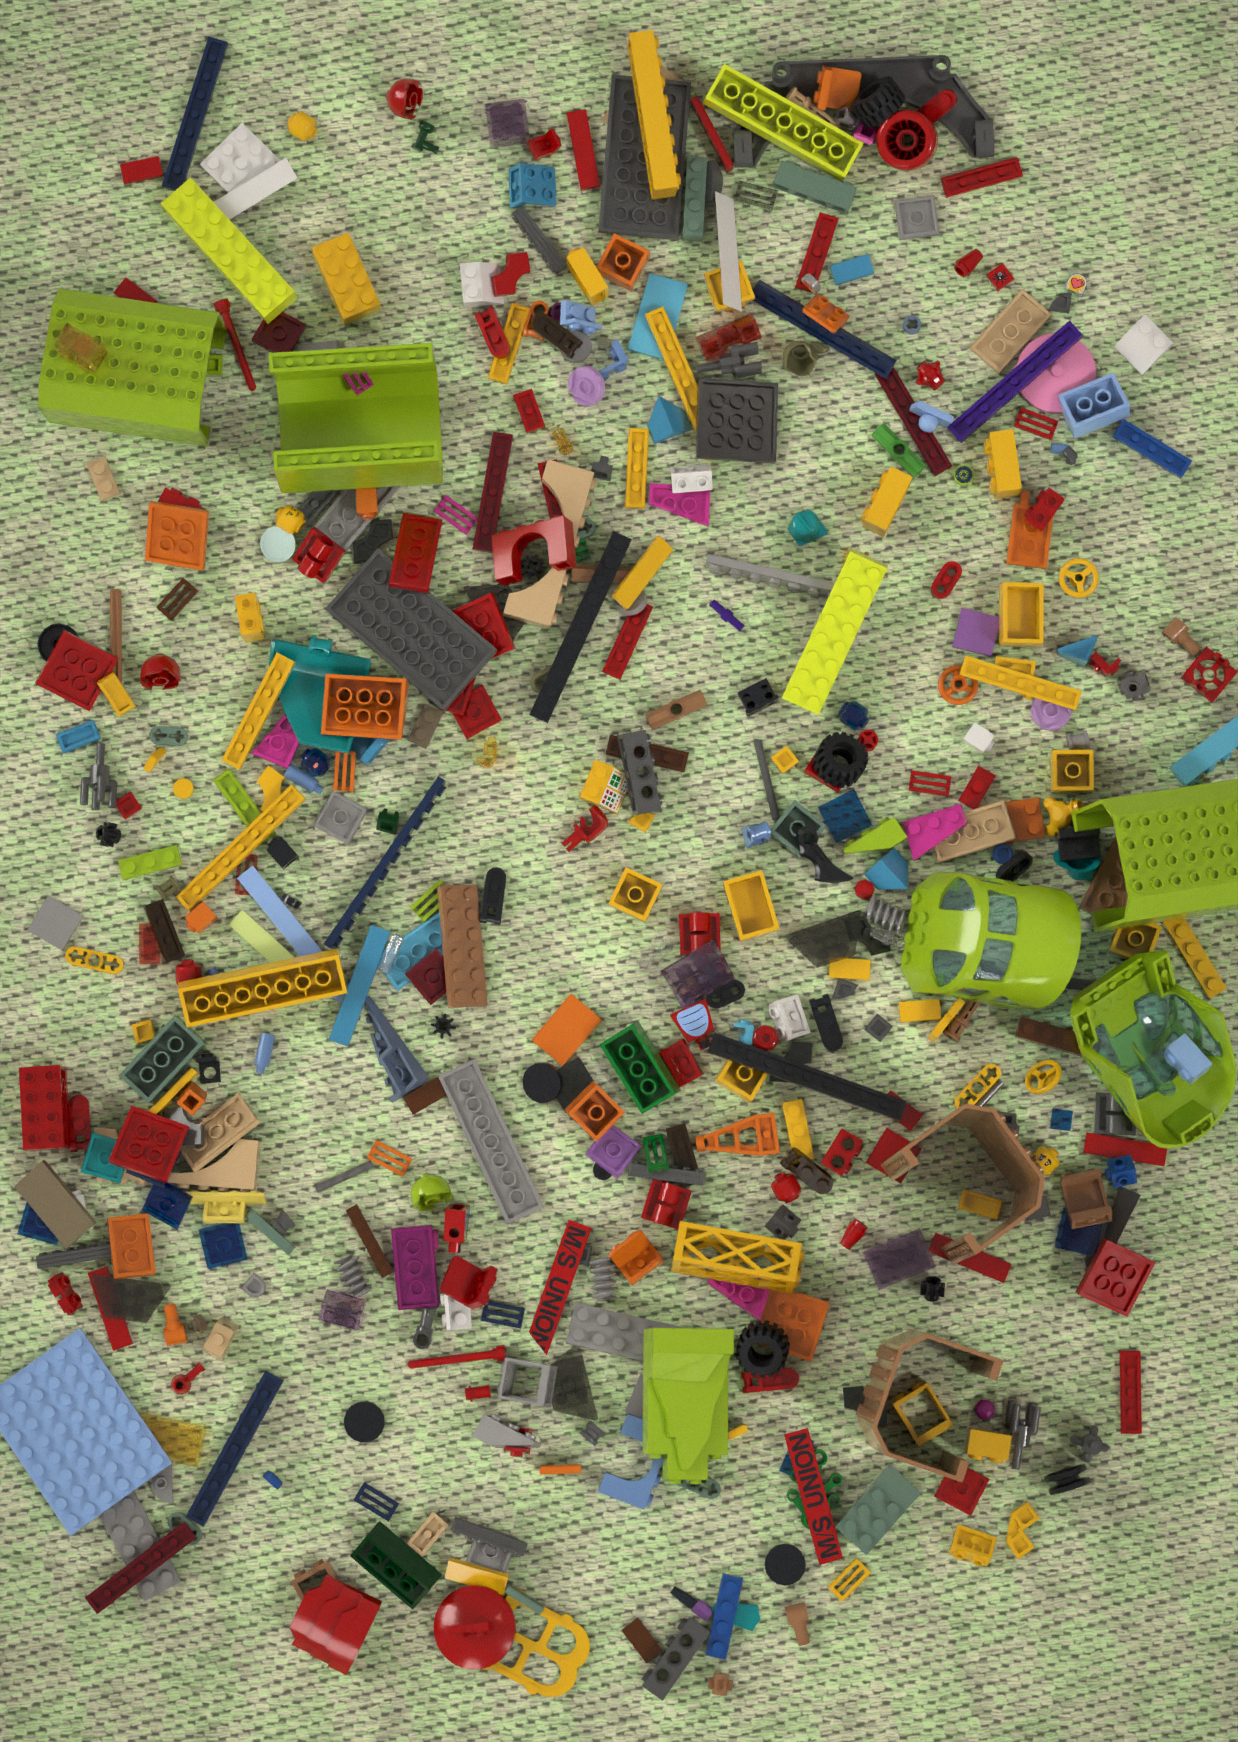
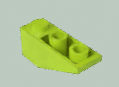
M886 817L878 822L879 827L872 830L869 828L861 833L862 838L855 841V839H852L844 844L845 849L842 852L844 855L890 850L906 840L907 836L895 817L891 819Z

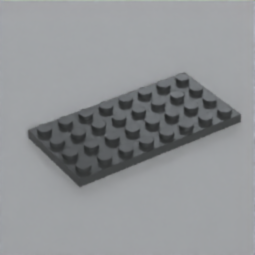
M612 74L598 233H615L617 235L678 241L691 82L665 80L663 94H667L668 97L666 113L671 116L672 125L669 132L674 135L675 146H673V153L677 154L678 165H676V173H680L681 185H679V190H677L675 197L652 200L632 76Z
M377 549L325 610L445 712L498 650L430 592L423 593L389 587L393 561L381 550Z

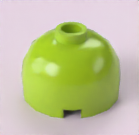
M426 1173L421 1175L412 1185L410 1193L411 1202L414 1209L418 1207V1211H428L437 1208L434 1204L445 1200L447 1204L452 1199V1192L448 1182L441 1176Z

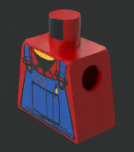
M449 1204L445 1209L444 1241H449L448 1252H461V1243L466 1241L468 1235L470 1205ZM453 1228L457 1229L459 1233H455Z

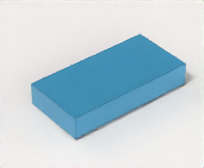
M868 254L830 265L836 286L874 274Z
M94 720L56 734L63 754L101 739Z

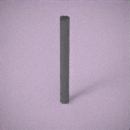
M762 740L754 741V746L772 820L779 819L780 814Z

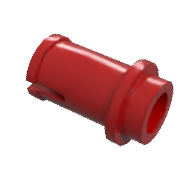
M489 1384L478 1387H471L470 1385L468 1386L469 1388H465L466 1401L470 1400V1402H473V1399L491 1398Z

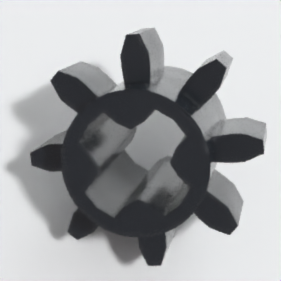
M536 554L534 558L526 555L527 561L521 562V566L525 567L521 573H527L528 580L532 576H536L539 579L538 573L545 572V569L540 567L544 564V560L538 561ZM530 563L533 565L537 564L535 571L529 569Z
M104 822L103 825L97 828L96 838L101 840V846L113 847L114 844L119 843L121 831L116 829L118 824Z
M445 1013L441 1019L435 1016L436 1024L431 1023V1026L436 1027L433 1034L435 1035L439 1032L441 1039L444 1038V1034L452 1037L450 1031L451 1029H456L455 1026H451L454 1019L447 1020ZM441 1021L443 1023H449L447 1025V1031H444L443 1029L439 1031L438 1028H440L439 1023Z
M929 1276L926 1278V1281H921L920 1295H924L927 1301L935 1302L939 1300V1296L944 1297L945 1283H941L940 1278Z

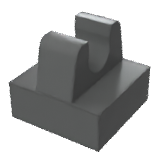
M601 455L599 462L593 461L591 472H594V478L611 481L613 465H608L609 457Z

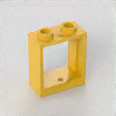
M584 247L571 250L566 257L567 267L591 306H594L609 297L608 286Z
M255 592L235 596L240 632L244 641L248 643L265 640L260 602Z
M922 1381L911 1387L913 1391L908 1394L902 1392L895 1396V1402L891 1403L918 1447L953 1426L928 1382L923 1384ZM926 1390L943 1421L917 1436L899 1405Z

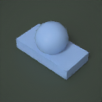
M922 401L911 404L909 410L921 416L919 427L922 431L928 433L936 430L938 425L945 427L952 424L954 419L952 415Z

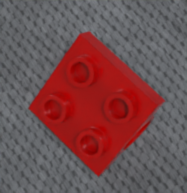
M313 527L292 560L299 565L298 569L303 575L309 578H316L324 584L346 550L319 529Z
M697 912L679 914L680 955L721 954L719 913Z
M653 1179L641 1218L678 1230L680 1221H683L692 1191Z

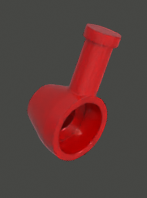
M198 1362L186 1375L178 1374L173 1377L171 1389L178 1395L188 1393L191 1389V1381L206 1369ZM178 1381L183 1383L182 1389L176 1386Z

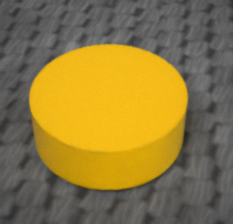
M181 778L174 783L173 792L178 798L187 799L193 794L194 786L188 779Z

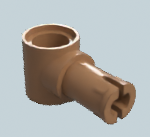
M1175 617L1162 631V635L1171 639V643L1174 645L1176 643L1178 645L1181 644L1194 656L1202 647L1189 636L1190 633L1187 632L1189 630L1188 627Z
M805 1602L784 1607L788 1624L794 1628L798 1645L809 1644L810 1640L806 1627L809 1618Z

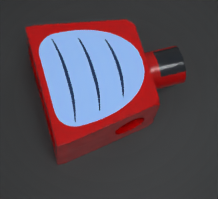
M706 999L670 1014L671 1019L688 1043L696 1040L700 1050L710 1046V1040L707 1035L714 1032V1027Z

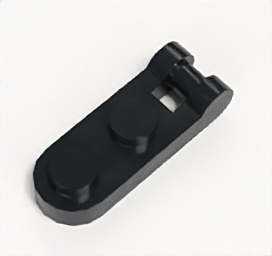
M491 868L486 874L480 923L494 922V925H501L506 886V874L501 868ZM488 908H495L496 913L488 914Z
M828 993L816 1000L815 998L809 999L824 1047L829 1051L839 1050L843 1044V1037ZM825 1005L827 1011L819 1013L818 1007Z

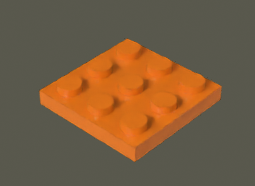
M150 501L145 561L203 571L206 561L209 510Z
M770 1290L762 1313L761 1323H765L766 1320L770 1321L769 1324L771 1325L774 1323L778 1324V1329L782 1327L784 1330L783 1335L787 1334L788 1342H790L788 1354L811 1362L830 1303L795 1291L792 1294ZM756 1343V1344H758V1345H761V1346H764V1347H767V1348L772 1349V1348H771L769 1345H767V1344H764V1343Z

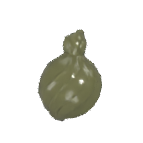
M803 341L791 342L783 352V368L798 376L808 375L817 363L818 354L825 353L830 348L818 341H811L810 343Z

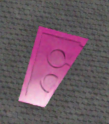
M650 484L649 505L709 527L710 490L673 493L672 484Z
M286 714L251 754L288 769L300 743L291 728Z
M961 804L902 822L914 861L967 824Z
M708 1279L707 1284L758 1321L761 1320L770 1290Z

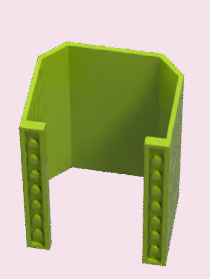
M59 288L52 303L39 378V409L49 423L208 447L211 427L200 425L201 403L211 348L224 350L227 329L220 313Z
M432 343L268 353L269 373L275 376L279 403L281 451H273V464L281 494L443 483L439 389ZM362 373H367L374 385L357 396L344 379L343 374H348L358 389L361 387L352 374H357L366 385L367 382L363 378Z
M1238 779L1101 799L1071 812L1075 832L1114 826L1128 895L1125 907L1091 912L1094 933L1238 910Z

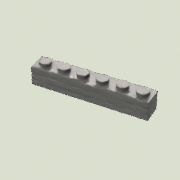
M523 205L514 211L512 219L516 224H520L521 227L519 228L523 233L526 232L528 241L534 243L537 253L543 255V261L549 263V269L552 273L558 274L567 268V264Z
M641 1161L629 1163L628 1176L702 1186L706 1183L707 1172H703V1169H695V1171L689 1167L679 1169L678 1166L671 1165L669 1170L662 1168L660 1172L653 1170V1173H649L647 1162L646 1164H641Z
M103 1242L100 1246L91 1244L88 1248L79 1246L76 1250L67 1248L64 1249V1252L55 1250L51 1251L52 1254H47V1252L39 1253V1256H36L37 1268L42 1269L111 1257L110 1242Z
M457 1517L454 1518L450 1529L453 1531V1534H463L465 1538L470 1540L472 1538L477 1539L476 1542L488 1543L489 1547L495 1549L499 1547L501 1551L506 1553L509 1551L513 1552V1555L517 1557L524 1556L528 1543Z

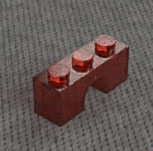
M751 314L695 337L701 355L706 361L724 354V349L733 344H747L762 338L756 320Z

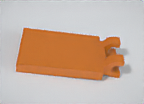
M1022 490L1020 504L1013 505L1006 564L1047 569L1053 517L1043 531L1037 530L1032 525L1028 526L1023 522L1026 519L1023 516L1030 506L1034 508L1036 504L1028 503L1030 491Z

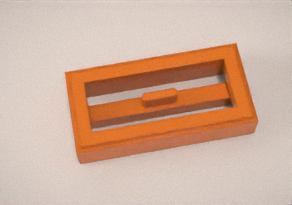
M350 750L349 753L336 751L333 790L354 792L357 751ZM340 754H344L342 786H338ZM348 755H352L350 787L346 786Z
M377 1140L367 1156V1159L402 1177L412 1161V1158ZM380 1146L407 1160L404 1164L377 1150V1147ZM376 1153L403 1167L402 1171L374 1158L373 1154Z
M580 1464L540 1466V1474L581 1473Z

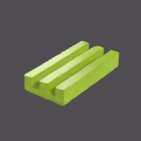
M441 880L436 882L410 907L423 922L439 909L438 903L425 916L421 914L438 899V893L419 910L416 907L433 893L438 886H445Z

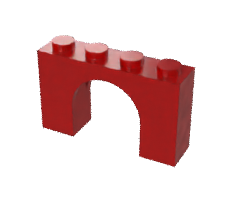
M556 515L552 519L538 520L534 524L520 525L516 529L502 530L498 534L491 535L495 580L503 586L522 582L521 555L526 546L537 539H546L549 565L557 571L576 567L573 522L564 515Z

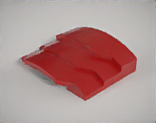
M326 1574L321 1586L306 1591L289 1626L295 1638L292 1645L327 1663L328 1667L347 1675L382 1601Z

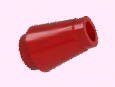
M974 249L958 259L954 265L957 274L963 278L970 276L983 258L982 253L978 249Z
M854 1218L852 1222H849L840 1244L850 1250L867 1234L865 1231L868 1227Z

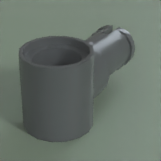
M422 1308L420 1325L417 1326L416 1334L413 1337V1343L419 1349L428 1348L432 1343L433 1329L431 1328L435 1310H430L429 1316H427L428 1309ZM420 1334H425L428 1337V1343L424 1346L419 1345L417 1342V1337Z

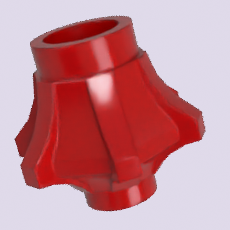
M938 360L933 363L923 361L916 368L918 370V378L915 382L917 385H925L935 391L945 382Z

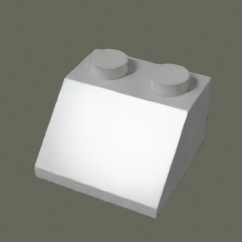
M485 262L460 264L464 308L504 304L503 296L495 297L491 278L501 273L500 265Z
M1144 315L1129 329L1114 348L1143 375L1171 348L1173 342Z

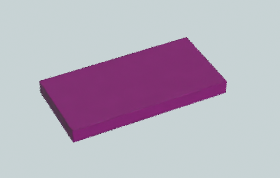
M432 1224L391 1228L398 1310L439 1307Z

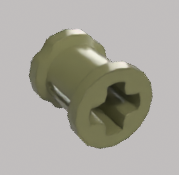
M172 875L160 886H155L164 901H167L168 897L176 891L182 890Z

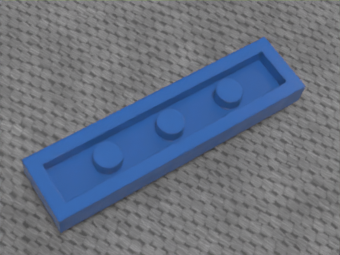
M1125 419L1122 420L1112 436L1117 441L1180 479L1192 462L1189 458Z
M722 1573L705 1652L706 1656L726 1660L743 1577Z

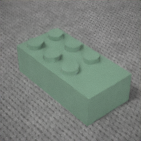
M174 1015L119 1076L147 1103H153L208 1043L191 1027L187 1028L186 1023L179 1016Z
M889 1464L836 1523L835 1527L867 1555L917 1499L921 1492Z

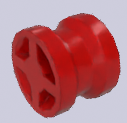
M865 730L858 737L861 740L860 744L865 745L866 752L874 750L878 744V736L872 730Z

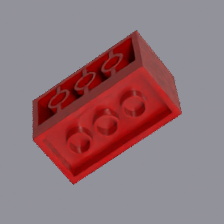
M62 1065L19 1067L23 1150L70 1149L67 1067Z

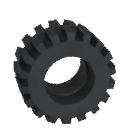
M887 76L874 81L864 88L854 99L851 109L866 128H871L883 123L885 119L891 117L890 115L896 113L903 105L906 96L892 77Z
M835 732L833 735L829 734L823 739L814 755L813 764L815 765V772H819L817 776L820 779L823 778L824 783L827 784L829 782L832 787L839 785V788H844L845 785L849 787L858 781L868 764V752L865 751V745L860 744L861 740L859 738L856 740L852 734L848 736L846 732H842L839 735L838 732ZM833 755L842 756L849 765L838 763Z
M761 1320L756 1321L755 1325L753 1322L748 1324V1328L745 1327L742 1330V1334L740 1333L736 1346V1359L739 1360L738 1364L740 1367H745L744 1371L746 1373L752 1372L751 1376L756 1377V1374H758L760 1378H765V1375L771 1377L774 1372L776 1374L779 1373L785 1365L790 1342H788L787 1334L783 1335V1328L778 1329V1324L776 1323L771 1325L769 1324L770 1321L765 1320V1323H761ZM756 1343L767 1344L772 1348L773 1353L761 1355L752 1348V1345Z

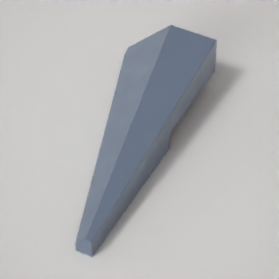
M367 996L364 1004L370 1016L366 1017L367 1023H373L376 1034L371 1035L379 1064L380 1066L383 1065L388 1074V1078L384 1079L386 1085L391 1084L394 1095L389 1098L393 1103L421 1087L429 1079V1076L373 999Z

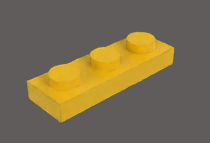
M799 1099L782 1103L791 1149L796 1147L813 1160L814 1155L803 1100Z

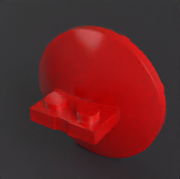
M471 1585L453 1591L442 1601L434 1619V1637L441 1653L451 1663L465 1669L478 1670L495 1665L507 1655L516 1635V1620L510 1604L500 1593L485 1586Z

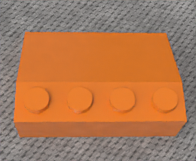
M326 674L321 735L402 740L408 704L409 681L402 678Z

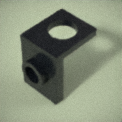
M214 1053L201 1054L202 1058H196V1062L199 1063L201 1084L221 1082L219 1057H214ZM207 1067H213L216 1070L214 1078L208 1079L205 1077L204 1071Z

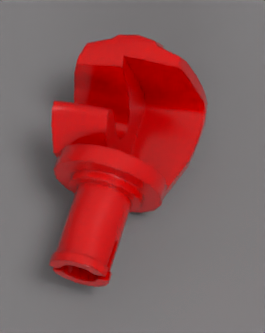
M592 805L589 808L593 818L591 826H587L584 817H581L580 827L576 823L573 824L574 832L561 842L564 847L572 842L566 848L569 853L582 841L590 843L608 827V819L598 806Z

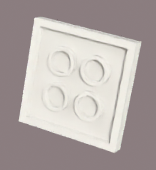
M241 123L200 163V166L229 193L280 162V160Z

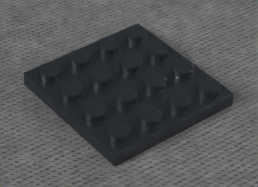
M699 378L697 388L695 459L775 464L778 383Z

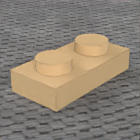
M105 456L87 463L101 501L121 494Z
M433 1511L407 1544L423 1557L449 1524Z

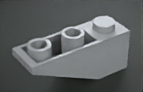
M493 1413L491 1416L483 1414L473 1434V1437L495 1448H504L505 1446L540 1448L541 1443L535 1441L536 1436L525 1432V1434L518 1432L519 1427L512 1423L505 1425L502 1423L503 1419Z

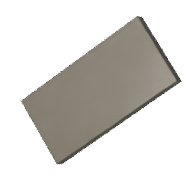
M46 1160L41 1161L14 1186L66 1249L97 1223Z

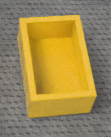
M1014 429L989 432L983 446L985 455L989 456L988 462H986L987 474H991V482H989L990 494H994V499L1019 496L1022 486Z
M892 466L889 471L885 470L880 478V489L875 488L871 496V507L866 506L862 514V527L884 538L913 477Z
M1003 582L999 586V646L1040 647L1043 644L1044 583Z
M762 870L723 881V887L740 942L779 931L780 928Z

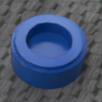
M999 844L993 850V858L999 864H1004L1013 857V850L1007 844Z
M267 1470L263 1475L277 1490L283 1485V1482L272 1471Z

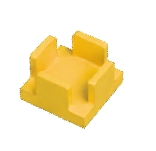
M741 260L738 261L741 305L744 307L746 302L755 299V295ZM721 268L704 273L707 289L716 311L726 310V312L735 310L723 305Z

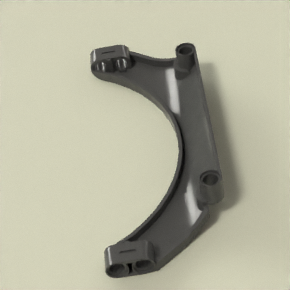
M946 55L780 61L773 66L772 81H766L764 84L766 88L784 98L795 86L797 91L805 97L809 96L813 103L814 93L818 91L819 83H817L818 72L822 71V66L825 65L859 71L862 76L858 94L874 81L890 76L906 96L904 103L918 109L942 90L950 89L956 93L957 103L938 121L960 140L972 158L994 157L993 120L971 96L957 74H950L951 61ZM943 63L946 65V69L940 70L936 65ZM784 70L787 74L785 76H778L776 72ZM738 124L733 130L734 167H756L771 142Z

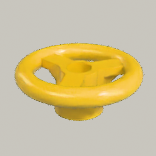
M1071 559L1060 569L1059 584L1062 590L1071 597L1083 598L1089 596L1098 586V571L1086 559ZM1075 564H1082L1087 566V568L1082 572H1071L1067 570L1069 567ZM1092 572V584L1084 591L1083 585L1086 582V576ZM1065 576L1070 578V584L1077 588V592L1071 590L1066 585ZM1075 576H1080L1082 581H1076Z
M1050 1059L1036 1063L1026 1075L1025 1086L1027 1090L1033 1094H1044L1052 1090L1062 1076L1060 1064ZM1044 1066H1053L1048 1071H1038V1069ZM1032 1076L1037 1077L1039 1081L1037 1088H1034L1031 1084Z

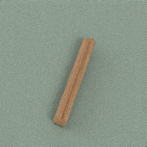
M111 589L110 653L118 657V661L111 673L114 672L122 684V593L120 589Z

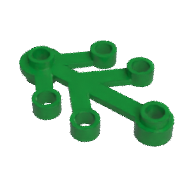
M815 1449V1455L818 1453L822 1454V1458L817 1460L821 1474L822 1466L826 1464L828 1457L824 1450ZM791 1469L789 1472V1477L792 1481L797 1483L796 1478H792L794 1470ZM839 1473L831 1474L830 1480L823 1484L825 1493L835 1486L842 1484L843 1478ZM835 1476L840 1477V1480L837 1483L833 1482V1478ZM789 1489L786 1496L802 1513L801 1522L809 1529L803 1503L799 1498L800 1495L796 1489ZM792 1492L797 1493V1496L794 1499H791L789 1497L790 1493ZM836 1493L828 1495L829 1508L838 1506L840 1497ZM831 1497H837V1502L831 1503Z

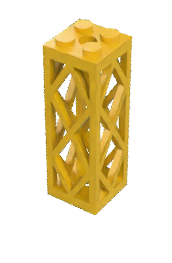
M680 1221L671 1272L792 1294L793 1289L798 1288L801 1270L798 1269H801L805 1251L801 1250L802 1243ZM701 1242L702 1244L692 1246L690 1243ZM711 1246L721 1255L708 1259L699 1250ZM720 1246L728 1247L731 1252L727 1253ZM748 1251H750V1252H755V1253L750 1254V1255H747V1256H746L745 1254H743V1253L748 1252ZM693 1253L699 1259L691 1258L688 1254ZM764 1256L773 1265L761 1269L752 1260ZM773 1256L781 1257L784 1261L780 1263ZM723 1260H728V1261H729L728 1263H725V1264L717 1263V1262H720V1261H723ZM745 1262L752 1269L744 1268L741 1264ZM778 1269L782 1271V1272L777 1273V1274H776V1273H770V1272L775 1271V1270H778Z

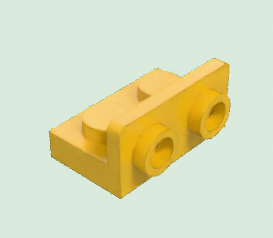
M958 1524L948 1554L959 1560L966 1559L971 1561L976 1566L987 1567L991 1561L997 1537Z

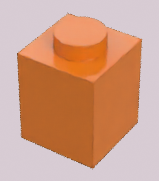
M376 488L356 489L358 517L369 520L374 519V516H378V493Z
M202 902L185 917L188 921L186 926L193 933L197 931L201 934L218 917Z
M191 1081L179 1094L177 1104L193 1116L206 1101L207 1092Z

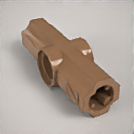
M599 563L594 565L576 564V567L572 568L571 581L575 583H590ZM620 566L612 584L620 585L633 567Z
M700 689L678 700H672L669 704L645 714L653 731L670 722L680 720L684 716L708 705ZM675 705L682 708V712L678 715H674L671 712V708Z

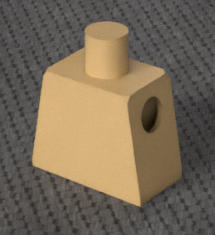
M221 1317L215 1323L203 1347L204 1353L223 1361L240 1326Z

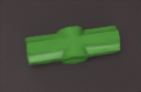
M885 423L872 433L871 436L890 454L891 458L897 461L913 478L926 467L908 447L907 443L901 440ZM900 446L904 449V453L898 455L893 449Z

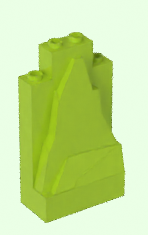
M644 1329L643 1454H649V1459H661V1455H663L662 1480H669V1484H681V1480H689V1484H701V1480H708V1455L709 1459H721V1455H728V1364L730 1356L734 1354V1329Z

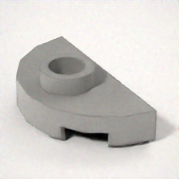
M172 1464L154 1476L151 1482L153 1492L157 1498L167 1503H173Z

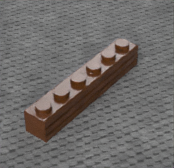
M358 1204L347 1209L346 1212L381 1277L384 1278L393 1273V1269Z

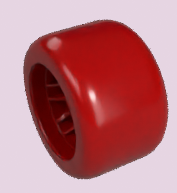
M899 110L881 123L876 136L877 149L881 158L889 166L903 171L917 170L928 164L934 157L938 147V133L935 125L926 115L915 110ZM906 135H911L914 139L911 146H905L903 143Z

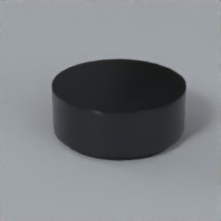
M284 893L281 901L295 909H299L302 904L300 900L287 893Z
M595 1163L593 1173L597 1179L607 1180L612 1176Z

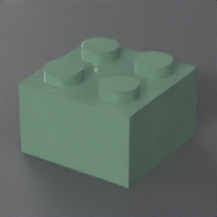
M794 800L770 830L771 836L800 859L802 856H800L799 843L796 840L797 831L804 826H809L817 832L819 837L826 828V825ZM806 833L803 836V842L810 841L812 834Z

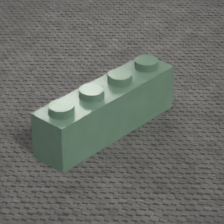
M687 157L683 241L703 242L707 158Z
M789 160L786 162L781 161L773 182V188L847 215L857 189L848 181L839 182L831 175L817 174L814 169L798 167L795 162Z

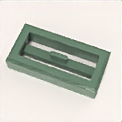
M509 1585L505 1591L506 1594L539 1615L544 1609L542 1604L512 1585Z

